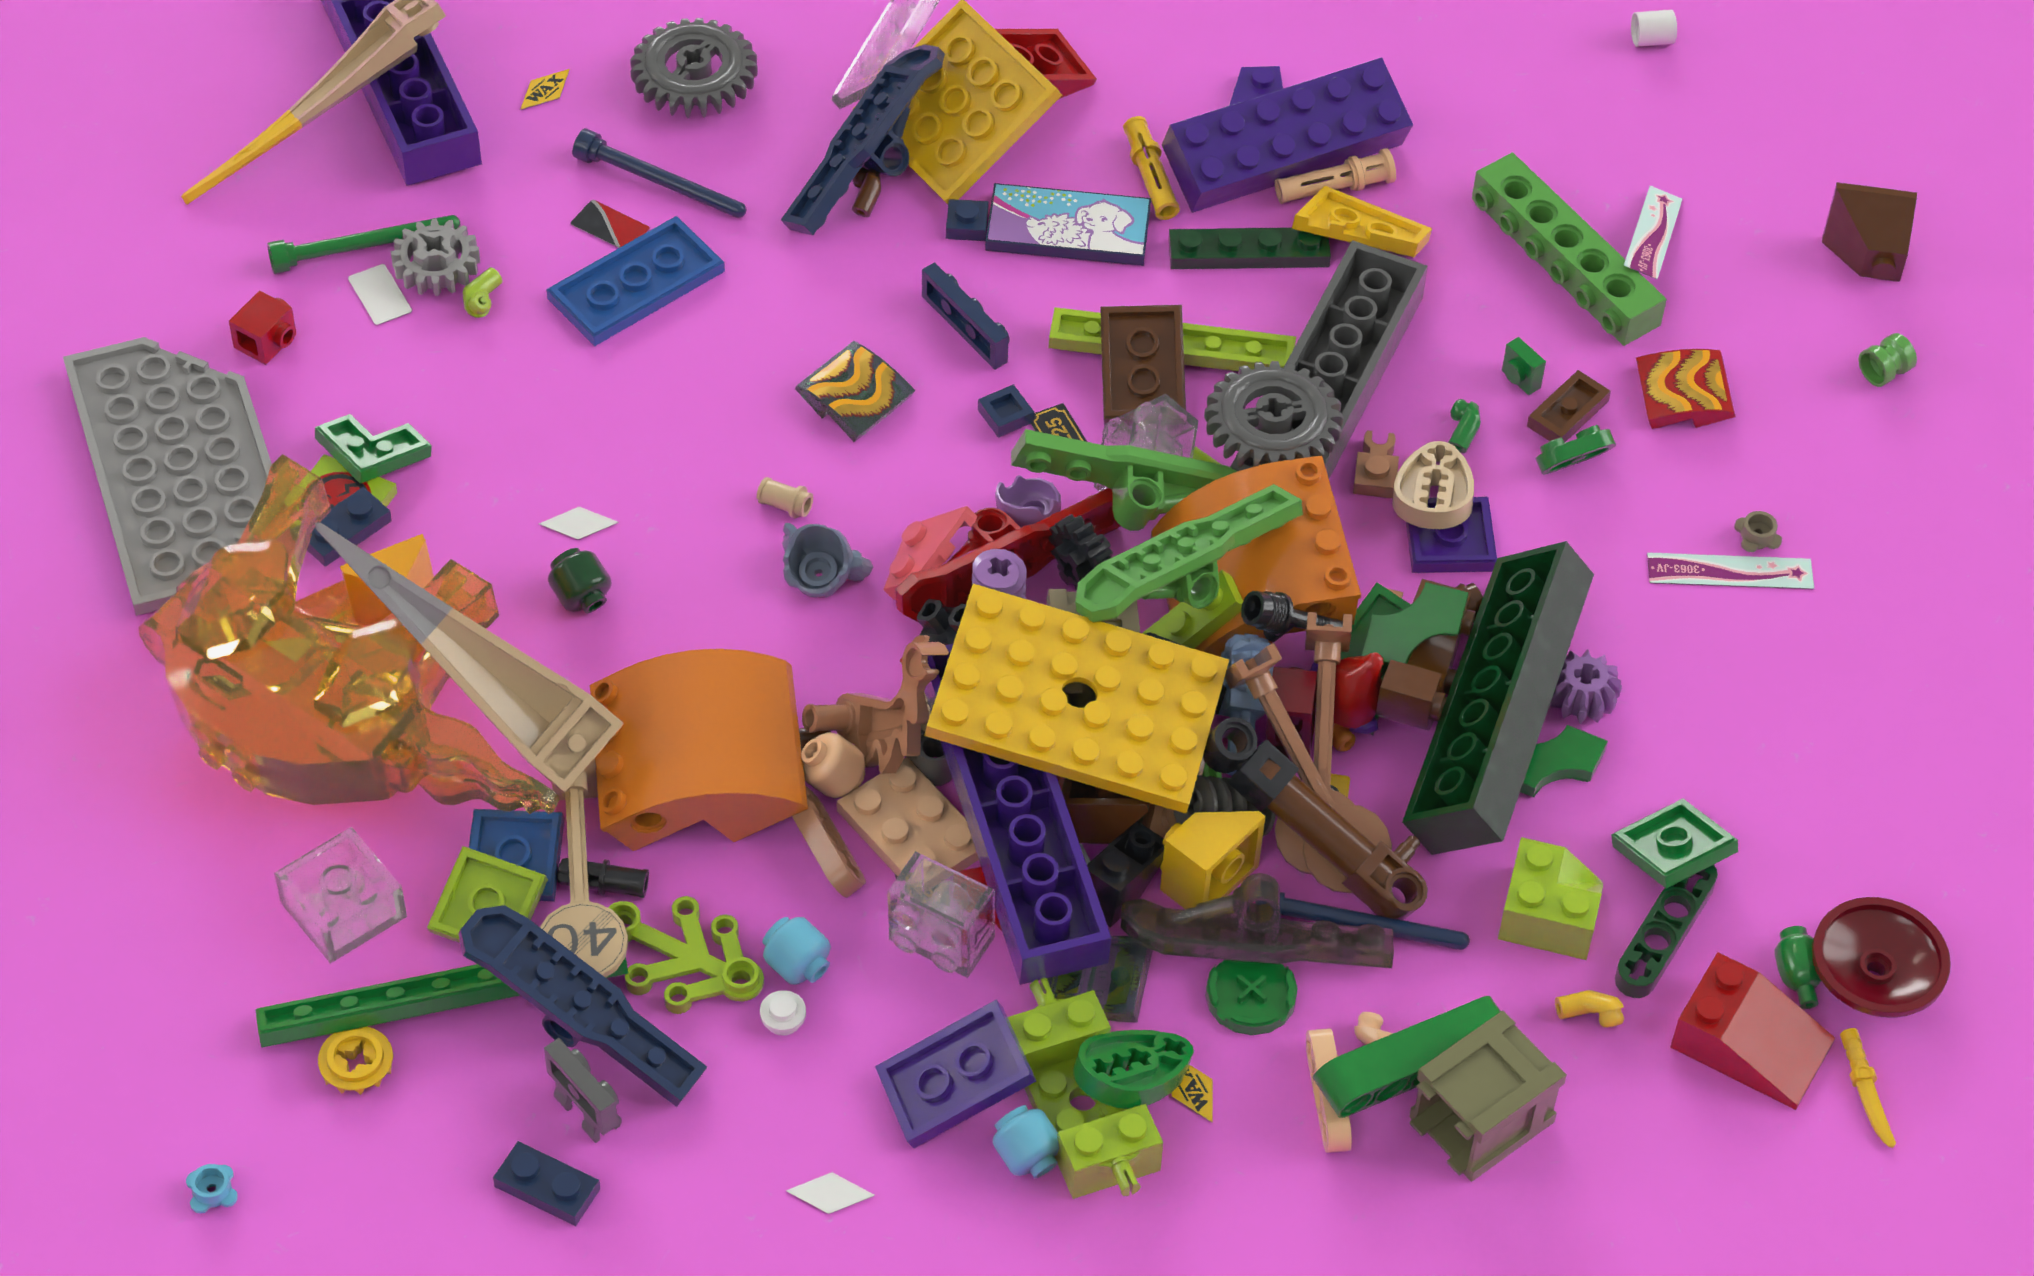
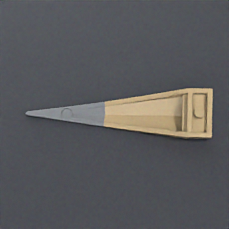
M315 523L316 530L519 754L563 793L567 791L624 724L586 691L444 603L324 524Z

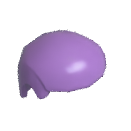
M1018 475L1009 487H1005L1002 482H999L995 492L997 509L1004 511L1020 527L1039 522L1061 510V495L1052 482L1041 478L1025 479Z

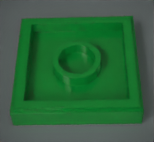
M1683 798L1611 834L1613 847L1666 889L1739 852L1738 839Z

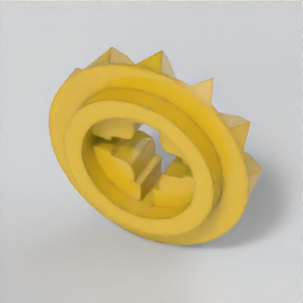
M362 1027L333 1033L320 1048L318 1066L326 1085L331 1084L335 1086L341 1094L346 1090H355L361 1095L364 1089L373 1085L380 1087L381 1080L385 1075L391 1074L394 1055L392 1046L385 1035L374 1028ZM364 1050L363 1056L366 1065L358 1064L355 1070L352 1069L349 1072V1065L346 1059L354 1060Z

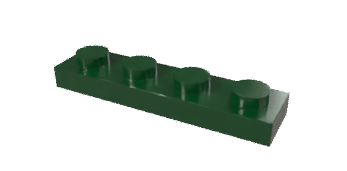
M1292 227L1169 229L1168 243L1171 269L1330 267L1329 237L1295 230Z

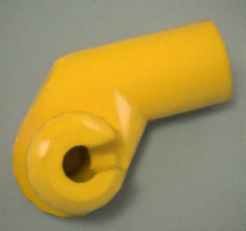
M1586 990L1555 998L1556 1012L1561 1020L1588 1013H1599V1023L1603 1027H1613L1624 1022V1015L1621 1011V1008L1624 1006L1618 997Z

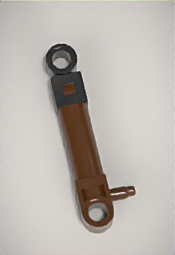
M1232 717L1225 719L1208 735L1203 759L1209 768L1225 774L1237 770L1228 780V783L1260 812L1267 807L1346 877L1342 884L1376 915L1404 920L1424 904L1428 892L1426 882L1420 873L1407 864L1420 846V840L1416 836H1408L1394 852L1382 841L1375 846L1295 775L1299 768L1268 740H1264L1257 747L1258 738L1254 728L1250 723L1241 718ZM1222 738L1232 741L1236 746L1237 753L1228 751L1223 745ZM1392 887L1401 890L1405 897V903L1399 902L1394 897Z

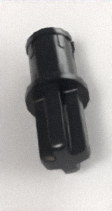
M564 858L558 866L557 880L561 885L570 886L569 859ZM604 859L602 864L587 861L589 889L598 890V894L602 896L605 895V892L645 898L649 882L648 869L641 870L610 865V861Z

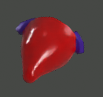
M1374 652L1365 656L1347 657L1341 659L1340 664L1336 665L1333 722L1349 728L1351 732L1369 734L1379 730L1378 722L1375 718L1379 690L1383 681L1381 679L1383 658L1379 653ZM1313 662L1310 671H1318V664Z

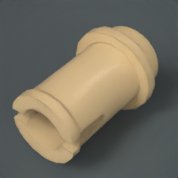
M765 477L758 487L756 497L758 503L787 511L791 518L806 517L811 510L813 494L809 493L805 486L795 488Z

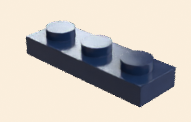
M935 262L923 268L922 297L994 370L1008 363V344L1010 338L1005 327L999 322L995 323L984 312L980 302L975 298H970L960 288L955 277L949 273L946 274Z

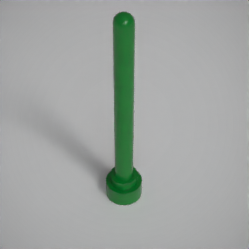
M455 215L437 218L438 224L444 226L448 220H453L454 229L460 227V219ZM432 219L423 220L420 222L423 223L425 227L431 226ZM416 222L295 246L293 242L285 243L284 239L268 242L267 248L273 273L278 274L290 271V267L298 265L297 261L394 243L395 239H403L402 230L416 231Z

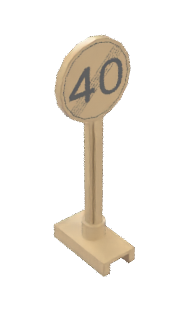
M594 758L566 792L563 793L552 783L554 801L566 800L571 901L569 904L563 905L550 913L540 928L606 978L614 973L625 959L628 935L624 922L613 910L599 903L589 901L584 798L598 797Z

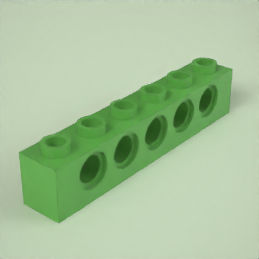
M1513 152L1476 171L1472 199L1480 210L1485 211L1506 235H1510L1531 259L1536 260L1550 274L1555 283L1565 288L1575 298L1581 308L1586 309L1596 318L1607 333L1613 335L1625 346L1661 326L1667 299L1638 271L1624 266L1625 259Z

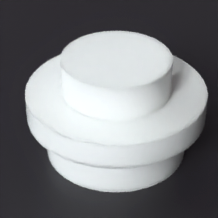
M785 990L776 991L769 994L762 1001L760 1018L764 1026L772 1033L789 1035L797 1031L804 1023L806 1006L803 999L796 993Z

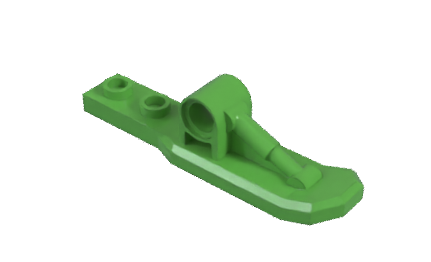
M1028 429L1024 430L1011 451V466L1025 468L1035 473L1044 472L1064 476L1074 481L1098 483L1112 489L1114 518L1120 526L1130 531L1143 529L1150 520H1155L1159 514L1167 513L1174 505L1192 492L1217 479L1237 472L1226 465L1135 446H1105Z
M1273 484L1208 517L1187 521L1098 564L1078 582L1075 601L1076 611L1092 622H1100L1117 618L1140 598L1144 600L1174 598L1196 609L1205 608L1213 602L1219 591L1217 560L1221 559L1228 551L1246 545L1253 539L1273 529L1280 528L1285 523L1303 515L1302 500Z

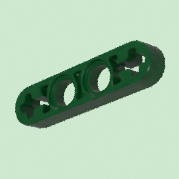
M1714 865L1696 873L1703 878L1697 881L1692 893L1686 890L1689 878L1694 877V875L1667 889H1663L1619 960L1615 974V984L1624 995L1632 998H1642L1654 990L1713 893L1718 876ZM1669 903L1681 904L1687 909L1688 915L1682 918L1673 917L1665 911L1664 906ZM1649 935H1659L1666 939L1669 946L1663 950H1655L1650 948L1644 939ZM1643 960L1647 963L1644 975L1639 976L1637 980L1629 977L1630 974L1635 973L1640 965V961Z

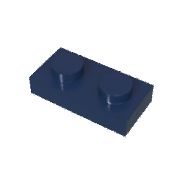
M362 487L297 531L298 543L326 567L341 556L316 530L315 523L324 524L357 546L392 521L391 512L366 488Z
M517 1141L493 1177L494 1187L574 1226L578 1224L600 1191L598 1179Z

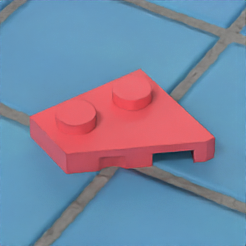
M964 506L908 525L902 534V541L897 555L890 565V573L883 590L893 600H896L895 589L911 573L941 566L956 548L950 542L951 538L959 528L964 526L972 527L977 519V515L968 506Z

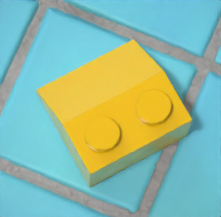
M1259 811L1195 812L1183 824H1174L1163 839L1164 854L1160 866L1162 870L1160 891L1201 921L1259 867L1265 815Z

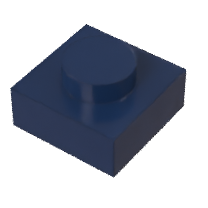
M949 199L946 239L985 241L988 201Z
M1014 384L978 399L979 413L998 438L1034 423L1033 409Z

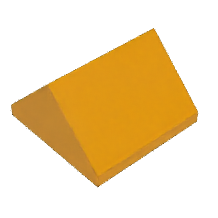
M423 534L370 554L430 594L434 595L437 591L428 548ZM347 563L341 565L340 569L355 621L413 638V635Z

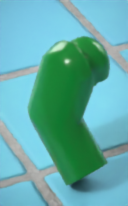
M1459 399L1455 401L1450 412L1451 418L1459 421L1448 443L1454 445L1459 452L1466 453L1480 427V410L1475 402L1471 401L1468 403L1464 399Z

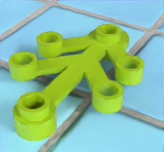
M679 897L672 904L673 921L682 928L686 943L642 923L640 910L631 902L619 901L608 907L619 916L624 924L630 925L625 927L628 942L635 940L673 958L649 965L636 963L629 966L628 974H625V985L630 993L643 995L651 990L655 982L696 972H702L713 977L688 985L682 982H675L667 986L664 991L667 1010L674 1014H682L691 1008L694 1001L725 995L730 1000L742 1002L755 998L762 991L764 986L763 971L752 959L743 956L738 940V922L733 916L727 914L719 915L711 923L712 939L716 944L722 946L726 961L724 962L708 952L699 923V904L692 897ZM682 909H691L693 911L689 915L679 913ZM729 927L732 931L723 934L718 932V929ZM636 976H644L646 978L640 983L632 981V978ZM744 979L748 981L744 984L734 983L736 980ZM678 994L686 997L678 1002L671 999L674 995Z

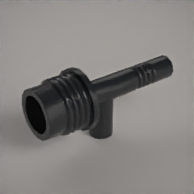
M1252 591L1243 600L1241 607L1243 621L1247 625L1256 627L1258 630H1263L1265 637L1270 642L1277 641L1293 627L1306 629L1308 612L1293 609V602L1286 593ZM1321 615L1316 617V626L1332 624L1333 627H1342L1341 620Z

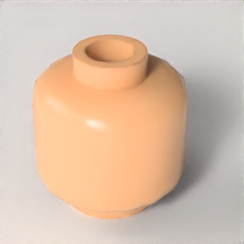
M828 732L810 740L804 746L801 758L803 760L805 781L825 796L832 798L842 797L861 785L865 776L864 755L839 734Z

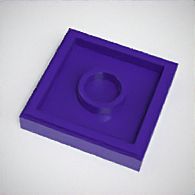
M1437 497L1428 499V508H1435ZM1473 497L1470 516L1463 523L1454 527L1427 529L1406 522L1412 573L1493 571L1497 554L1489 497Z

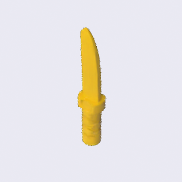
M1856 1028L1846 1029L1840 1033L1844 1050L1846 1049L1847 1059L1850 1061L1851 1072L1849 1076L1852 1085L1857 1087L1861 1102L1874 1131L1883 1143L1893 1148L1896 1141L1874 1085L1877 1081L1875 1070L1873 1067H1869L1868 1060H1866V1054L1862 1048L1858 1030Z

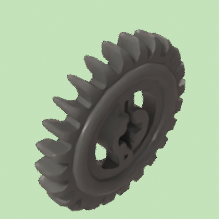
M688 18L681 19L680 24L670 21L666 23V29L656 27L653 29V35L647 34L642 38V43L634 48V55L630 59L631 79L635 83L637 93H643L645 102L649 103L655 99L656 109L659 111L664 107L666 101H669V109L672 116L676 113L680 104L684 105L687 118L690 117L694 105L699 107L702 116L705 118L707 105L710 103L714 105L715 110L720 114L722 111V99H725L726 103L734 108L736 103L735 95L745 99L747 95L746 88L752 89L754 87V78L758 74L757 54L752 50V43L744 39V34L739 31L732 32V26L728 24L719 27L716 20L704 23L703 18H696L691 23ZM677 52V68L671 73L666 67V62L671 55ZM716 54L719 56L722 65L712 75L711 58Z
M1271 361L1269 367H1265L1262 362H1255L1254 369L1251 370L1245 365L1241 366L1238 369V374L1229 372L1225 374L1224 381H1219L1214 385V392L1207 397V408L1204 412V418L1207 422L1206 432L1208 435H1213V446L1215 448L1224 445L1223 456L1225 459L1232 456L1235 451H1238L1237 465L1239 468L1242 467L1249 457L1253 458V467L1262 465L1264 461L1273 463L1310 457V454L1312 457L1322 456L1324 458V451L1332 453L1335 441H1338L1341 437V426L1344 419L1340 412L1341 402L1333 398L1334 390L1331 387H1323L1324 379L1319 376L1309 378L1310 370L1306 368L1297 372L1295 371V364L1291 363L1282 368L1278 361ZM1262 396L1258 399L1256 407L1245 409L1246 405L1254 398ZM1304 419L1300 426L1291 431L1292 421Z

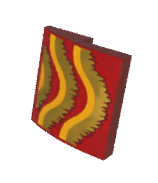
M1679 349L1636 357L1648 421L1652 429L1692 419L1695 428L1736 417L1721 350Z

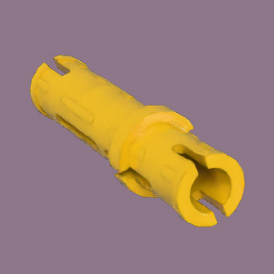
M1142 116L1132 117L1123 125L1124 133L1127 135L1131 146V160L1134 165L1139 167L1145 187L1154 206L1156 217L1160 220L1171 219L1179 213L1180 207L1175 199L1168 176L1160 159L1162 154L1158 142L1153 140L1146 119ZM1143 147H1145L1146 153H1147V155H1148V159H1147L1146 156H1145ZM1154 177H1156L1160 189H1158Z

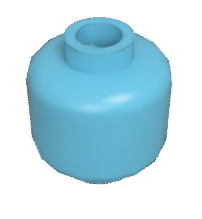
M784 917L768 930L763 938L762 943L765 945L763 958L789 984H800L806 980L814 983L824 975L830 966V962L826 960L831 949L829 940L804 917L792 919Z
M1026 1105L1020 1106L1006 1114L994 1125L997 1129L992 1141L994 1148L1013 1175L1022 1176L1031 1173L1034 1179L1048 1173L1058 1164L1054 1157L1059 1150L1058 1132L1041 1109L1028 1110Z

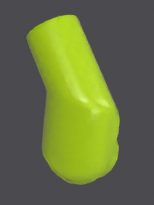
M488 268L463 288L464 309L470 316L482 318L489 313L492 303L488 294L503 282L501 275L496 269Z

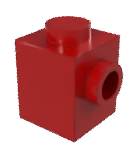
M260 290L229 320L234 348L265 365L282 348L288 347L297 334L292 307L283 299L274 298Z

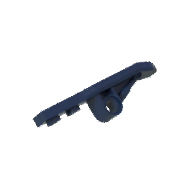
M924 44L901 52L884 65L831 140L823 161L781 218V221L790 230L814 235L823 226L827 215L839 198L847 192L850 182L861 167H865L868 170L872 168L879 172V174L898 176L906 170L909 164V151L904 144L902 136L910 112L909 105L924 81L942 68L945 53L939 47Z
M505 905L477 909L460 929L458 935L463 956L490 971L546 1014L542 1020V1025L548 1035L554 1040L560 1038L567 1047H574L579 1041L598 1046L676 1107L707 1069L705 1064L634 1011L620 988L527 917Z

